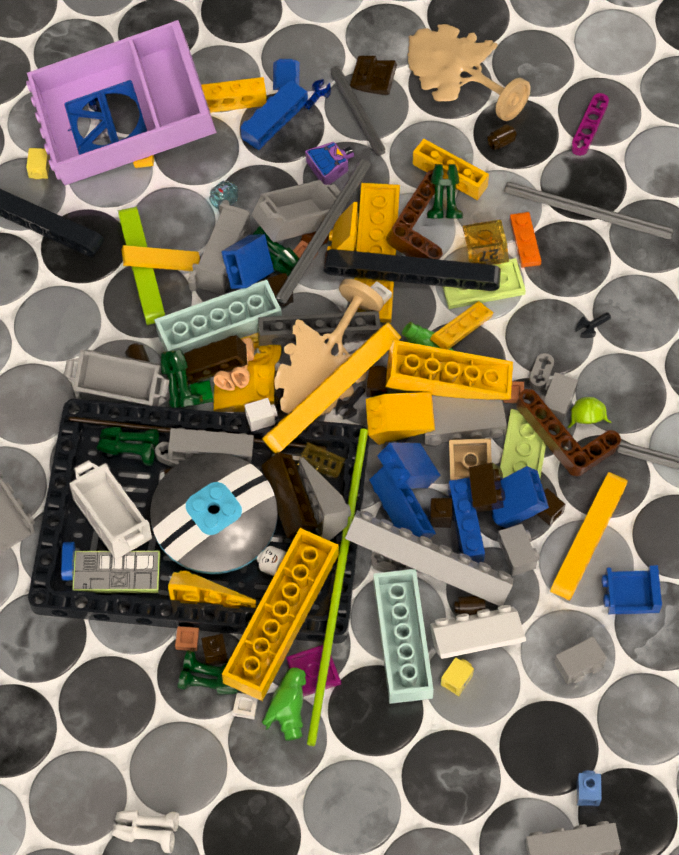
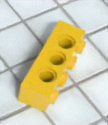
M264 77L201 85L210 113L261 107L267 101Z
M424 138L413 151V165L425 172L434 170L435 164H443V179H448V164H456L459 175V183L456 184V189L476 200L481 197L488 187V173Z

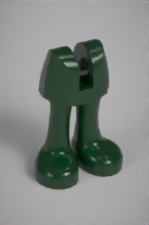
M435 164L431 183L435 184V200L432 209L427 212V218H444L443 191L444 186H446V218L462 219L463 212L457 208L455 201L456 184L459 183L456 164H448V179H443V164Z
M259 226L253 235L265 234L268 247L278 254L277 256L269 250L273 269L280 274L286 273L289 276L299 257L289 247L285 248L278 242H273L261 226Z
M181 349L161 353V373L167 374V379L169 380L170 398L168 405L171 408L186 407L203 401L201 394L192 393L188 387L186 376L188 365Z
M121 427L105 428L101 430V439L98 441L97 449L113 455H118L122 452L135 453L142 457L145 465L151 466L154 462V448H156L159 442V431L150 429L146 432L129 433L122 432ZM123 441H137V442H143V443H142V444H133V443H125V442H123Z
M187 650L183 670L179 677V689L185 690L190 686H201L216 689L218 695L239 693V690L223 683L222 673L226 664L218 667L200 663L196 659L195 652ZM191 673L206 674L217 677V679L198 677Z

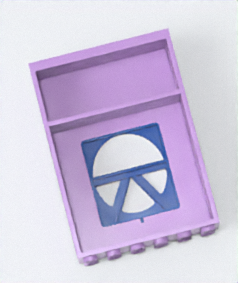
M179 20L27 73L29 80L26 81V84L33 95L31 96V101L34 108L36 107L37 109L35 115L38 123H41V128L39 129L43 139L46 141L44 144L45 150L51 158L49 164L52 171L55 172L57 180L61 179L64 186L217 133ZM105 94H123L133 99L138 105L139 121L135 129L124 139H118ZM98 98L102 113L86 111L83 108L90 101ZM79 117L102 120L85 138L80 135L77 125ZM107 128L111 143L107 145L93 144V141Z

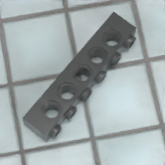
M356 312L343 334L342 342L368 340L381 328L379 312ZM345 313L258 317L257 332L259 346L296 344V335L292 333L293 325H295L298 319L317 331L320 336L327 333L331 334Z

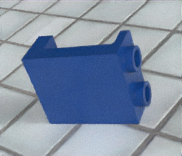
M658 565L649 566L648 571L612 572L611 567L606 568L605 575H602V587H606L603 602L604 607H608V615L660 613L662 598Z

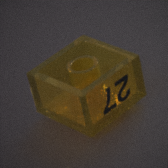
M501 219L462 226L464 245L469 263L494 265L509 262L507 240Z

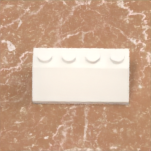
M510 605L500 606L498 610L494 611L489 609L479 610L477 614L470 616L469 614H459L455 619L450 620L440 618L435 620V623L430 624L434 649L441 659L526 641L518 611Z

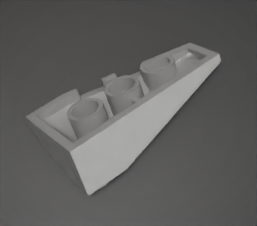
M303 457L299 458L298 473L318 525L315 532L317 536L330 541L347 526L348 517L351 516L350 506L345 503L343 496Z

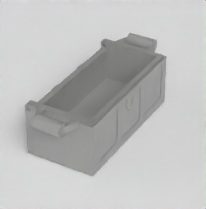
M321 180L263 193L252 212V217L273 242L317 231L341 191L335 184L326 185Z
M228 200L222 201L219 205L220 216L199 264L194 263L192 266L193 270L188 278L190 291L200 288L220 295L225 294L230 282L221 251L251 234L250 212L248 210L231 206Z
M80 350L79 358L66 360L64 376L74 382L73 390L150 406L158 405L160 396H167L169 380L165 379L164 374L161 373V364L92 350ZM74 361L78 362L75 378L72 377Z

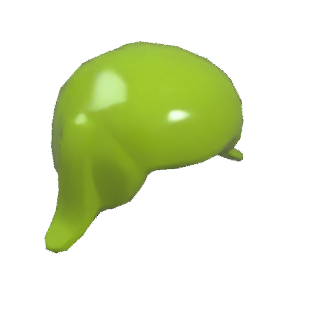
M582 397L575 402L571 409V422L567 428H570L575 423L593 424L602 420L609 423L612 422L608 420L606 406L595 397Z

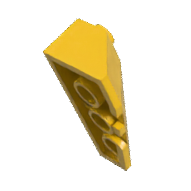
M188 571L173 572L168 585L170 599L181 601V603L197 604L199 602L220 604L223 607L240 608V606L257 608L256 600Z

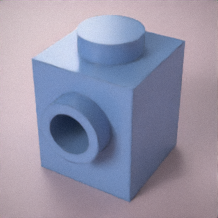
M590 770L578 773L577 806H600L602 800L601 774H595V771Z

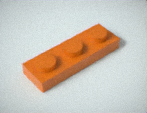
M530 213L511 214L510 222L521 268L541 265V257Z

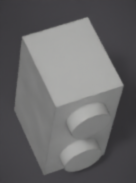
M555 372L553 378H549L545 387V390H547L546 396L542 395L541 399L558 420L563 423L576 392L578 380Z
M523 524L498 531L497 540L511 575L514 576L536 569L539 555L536 548H532L530 543L532 541L531 535L528 530L524 529Z
M593 636L557 654L554 664L566 684L571 682L578 683L585 678V675L601 671L604 668L607 657Z

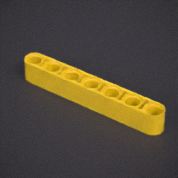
M611 472L607 473L550 590L551 593L569 601L571 600L628 482L627 479Z

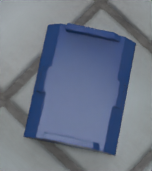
M279 59L273 62V90H279L289 80L299 85L300 62L293 59Z

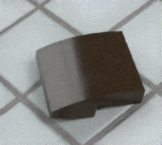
M358 56L350 83L351 88L373 94L389 95L397 68L396 61L377 60L376 56Z

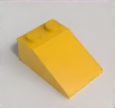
M353 202L339 216L329 233V241H332V245L328 246L327 250L356 251L358 202Z
M275 365L248 366L247 370L250 374V380L244 388H239L236 385L235 389L230 391L221 389L215 384L214 411L245 412V404L265 398L269 399L270 405H275Z
M431 392L382 394L366 399L368 435L378 445L435 431Z

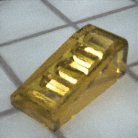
M308 442L300 457H303L317 472L337 478L345 461L344 458ZM316 457H320L319 462L315 461ZM325 459L328 460V463H327L326 466L323 465ZM333 461L337 462L334 469L331 468Z

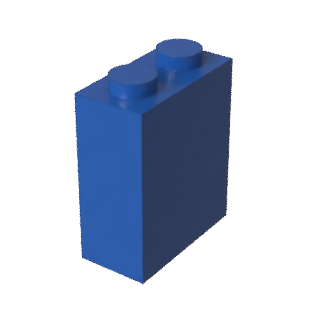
M265 234L248 235L221 251L231 289L248 288L274 272Z
M389 443L377 455L397 489L428 488L441 476L421 443Z
M526 466L501 480V487L505 492L504 508L494 509L492 517L497 525L510 528L549 508L537 470Z

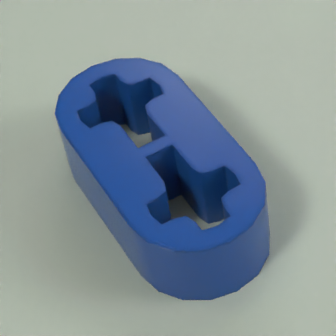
M63 542L61 566L63 581H73L75 542Z

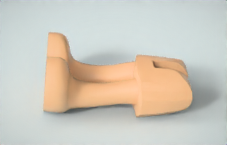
M250 338L241 339L246 344L247 365L235 367L228 372L218 371L214 375V383L219 388L231 391L235 389L236 385L239 388H244L249 383L248 361H252L254 358V346Z

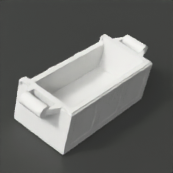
M88 460L74 468L76 480L69 483L73 500L115 559L152 539L149 522L143 518L135 504L122 489V486L109 471L106 463L98 467ZM92 467L94 468L93 470L87 472L86 474H84V475H82V476H79L80 474H82L83 472H85V471L91 469Z

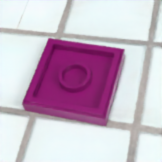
M323 645L286 657L289 669L297 667L305 671L306 684L302 686L304 697L316 692ZM330 656L325 690L341 685L332 656Z

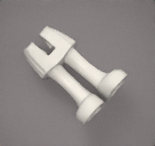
M126 810L116 813V822L131 825V827L114 825L113 836L129 842L135 839L153 840L161 844L163 852L172 853L175 843L173 831L176 832L179 825L178 812L172 811L165 816L157 817L139 815L138 810ZM140 826H157L166 830H149L140 828Z

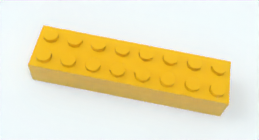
M299 528L222 673L224 684L263 701L339 555L338 544Z

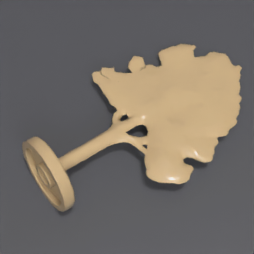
M438 24V32L424 28L418 29L415 35L409 36V53H407L409 68L414 72L415 76L420 77L419 80L423 90L438 88L437 91L432 92L434 100L439 102L456 100L460 87L470 81H475L500 95L496 103V114L504 121L515 118L527 103L531 86L525 79L516 78L504 88L482 74L480 63L484 62L498 45L492 40L474 43L477 40L475 33H469L467 38L459 39L457 36L460 30L448 24ZM463 71L471 74L472 76L468 78H462L460 77V74Z
M354 279L342 280L339 285V291L351 304L331 334L327 333L320 336L317 331L304 324L302 320H296L292 333L296 335V345L290 343L284 347V352L290 354L291 366L281 364L274 379L276 390L284 388L283 397L280 399L283 412L289 414L352 355L342 345L343 334L358 308L367 312L381 311L384 301L374 289ZM335 343L338 344L339 350L337 356L331 354V349ZM365 372L355 382L358 384L366 379L367 372ZM351 385L319 416L326 413L329 414L336 407L339 398L343 400L346 397H350L354 393L353 386Z

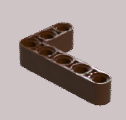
M433 170L427 172L386 238L387 243L391 247L408 257L440 260L443 254L441 247L413 230L414 225L435 194V184L431 183Z
M525 389L520 393L516 403L517 410L571 475H583L617 450L621 437L613 430L606 431L581 448L534 390ZM524 399L529 400L530 403L524 402ZM536 415L542 416L543 419H539ZM549 430L554 431L556 435L551 434ZM606 441L612 442L613 445H609ZM562 446H566L569 450H564ZM590 451L596 452L598 456L591 454ZM575 462L581 463L582 466L576 465Z

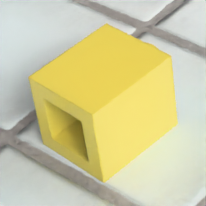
M29 148L26 166L29 178L48 179L50 155L47 154L45 149Z
M455 657L442 676L441 685L460 696L473 677L474 668L468 661Z

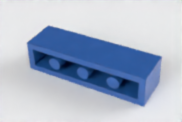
M292 80L283 84L274 96L269 97L266 103L261 108H258L249 120L243 122L240 127L241 139L259 151L308 103V91Z
M384 466L369 479L374 492L382 502V507L387 511L392 520L393 526L399 529L406 528L418 537L424 536L430 539L436 534L411 489H397Z
M470 479L450 480L448 483L449 498H452V515L460 553L470 556L471 560L477 563L484 562L485 551L477 512L473 508Z

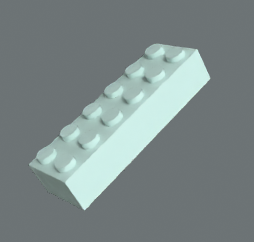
M264 280L248 288L238 289L154 319L157 334L165 352L181 349L183 353H186L192 349L206 346L229 336L237 335L239 338H243L257 333L258 317L282 316V310L268 281Z
M416 569L374 573L373 586L389 704L433 699L434 689Z

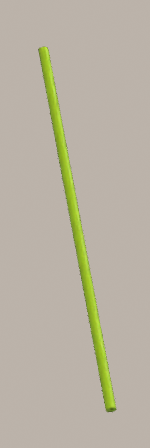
M360 429L348 498L351 516L348 517L347 526L343 529L307 739V745L309 746L316 745L350 543L345 537L354 518L368 436L367 429Z

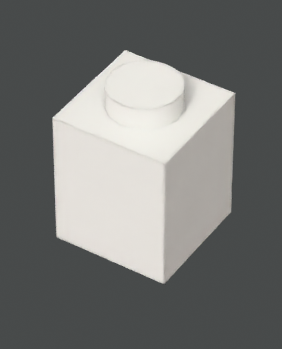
M268 398L244 405L245 415L251 432L275 425L277 411L274 404L270 405Z

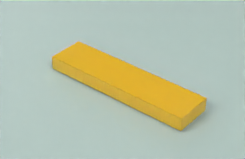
M123 245L121 249L123 266L192 271L193 264H199L200 262L199 252L126 245Z
M478 301L435 332L430 340L440 348L449 350L492 318L494 312Z

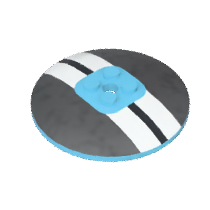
M207 453L180 462L162 478L151 502L152 529L162 550L179 565L205 574L228 573L254 561L270 543L277 524V502L273 489L266 477L249 462L228 454ZM211 505H217L220 511L216 514H211L208 508Z

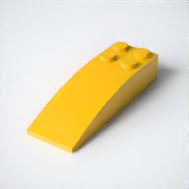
M394 340L388 353L385 387L416 393L431 392L432 395L443 397L510 400L513 362Z

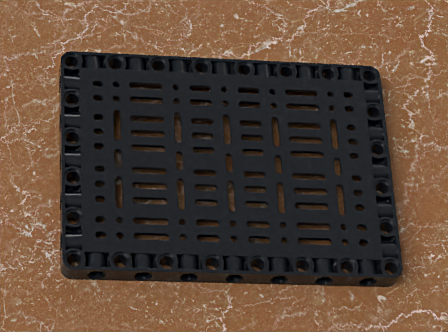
M84 399L68 400L63 406L28 594V601L32 611L35 614L168 628H177L178 626L199 628V631L243 635L248 626L247 621L252 618L257 608L241 606L240 608L223 607L220 604L199 602L197 604L181 603L178 600H171L169 595H160L158 593L74 591L73 586L65 585L68 581H63L61 575L63 542H75V548H80V551H90L93 532L95 531L73 500L69 483L76 480L74 468L88 460L98 467L106 463L110 467V472L122 487L147 489V493L125 491V493L132 502L146 504L144 507L136 508L143 518L149 522L151 536H154L150 513L153 495L159 484L161 472L172 468L158 461L156 453L151 466L145 465L139 459L122 457L124 454L138 455L135 453L122 452L108 457V453L97 449L98 441H91V439L95 437L100 440L102 429L119 426L70 421L69 417L163 428H184L186 430H205L233 434L245 433L247 435H254L253 438L262 439L283 418L275 417V425L251 432L245 414ZM73 411H79L76 414H71ZM116 414L119 415V416L116 417V418H112V417H111V416L116 415ZM154 418H158V419H159L158 421H155V422H154V421H151V420L154 419ZM313 421L291 443L325 446L327 448L325 451L286 446L279 453L303 457L343 496L345 503L348 504L352 480L350 475L353 474L358 440L355 438L359 437L360 429L367 428L358 424ZM194 422H200L198 425H192ZM234 426H241L239 429L233 428ZM121 427L122 432L140 433L147 431L145 429ZM159 431L158 444L161 442L169 443L170 432ZM316 433H321V434H322L321 436H318V437H317V436H314V434H316ZM369 435L367 436L355 514L357 510L362 511ZM253 442L251 464L255 467H260L259 471L264 475L261 465L268 461L275 453L267 444ZM67 447H72L71 450H68V451H65V450H64V449L67 448ZM168 450L161 451V455L168 453ZM90 451L97 452L96 455H89L88 453ZM257 453H262L263 455L259 457ZM314 458L319 459L317 462L313 461ZM334 459L337 460V463H329L328 461ZM294 460L298 470L299 460ZM120 473L143 474V475H150V478H149V479H141V478L121 477V476H119V474H120ZM328 473H333V474H335L336 476H335V477H328L327 474H328ZM65 484L64 487L57 488L58 485ZM213 506V507H211L210 509H211V510H217L218 507H217V506ZM78 519L85 520L84 523H77L76 521ZM277 520L273 537L288 538L283 530L281 520ZM52 522H59L55 526L50 525ZM343 530L330 540L338 544L339 551ZM76 533L83 534L80 538L74 537ZM98 537L96 551H109L101 538ZM150 540L132 551H148ZM157 540L155 543L154 551H160L159 591H169L168 585L170 581L161 580V576H172L173 572L188 571L207 580L226 581L229 584L224 587L252 599L262 600L266 590L255 589L254 586H269L274 577L257 569L259 565L257 559L248 564L245 573L240 571L241 568L222 574L195 572L179 565L175 561L163 560L168 555L162 550ZM270 541L268 546H273L286 552L291 543ZM351 541L349 543V550L351 552L347 555L342 588L347 589V591L341 593L335 626L343 630L339 633L334 632V644L344 642L347 639L358 549V544ZM338 557L320 590L322 593L317 596L313 605H319L320 608L318 610L310 609L295 640L324 643ZM46 560H52L49 564H43ZM240 583H244V584H245L244 587H239L238 585H239ZM38 599H45L41 604L36 603ZM80 603H87L83 608L78 607ZM122 607H129V610L126 612L120 611ZM165 611L172 612L169 616L162 615ZM207 615L214 616L212 620L204 619Z

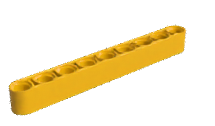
M389 322L384 324L271 429L262 440L275 454L281 452L390 349L394 340L399 341L401 339L400 334Z

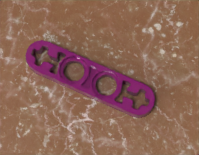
M597 93L592 97L574 136L571 150L575 155L583 156L588 152L607 111L609 98L603 93ZM599 101H602L603 103H601V105H600V107H599V109H598V108H597V103H599ZM591 114H595L599 118L597 120H591L588 116ZM587 128L590 129L592 133L587 135L584 134L582 130ZM581 140H583V146H581V148H578L577 146H579Z

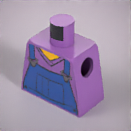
M335 142L305 151L306 163L317 179L326 185H330L347 173L348 159L354 157L350 146L340 150Z

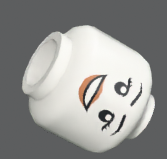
M273 546L266 547L257 556L260 571L274 576L287 552Z

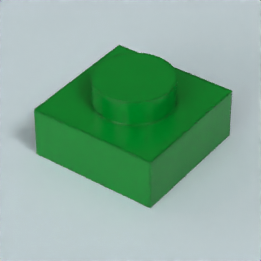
M210 380L190 384L191 392L201 394L203 398L202 402L194 405L214 402Z

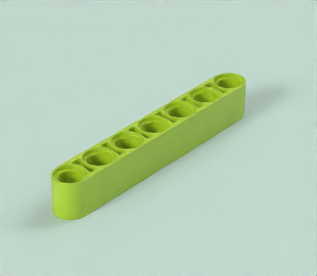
M137 206L118 210L126 246L147 247ZM131 266L146 325L155 324L154 319L165 316L154 270L153 268Z

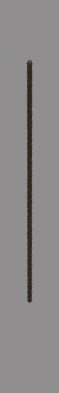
M69 417L70 421L145 430L156 429L162 432L171 431V428ZM253 438V442L266 444L262 439ZM291 442L287 445L324 451L327 449L325 446Z

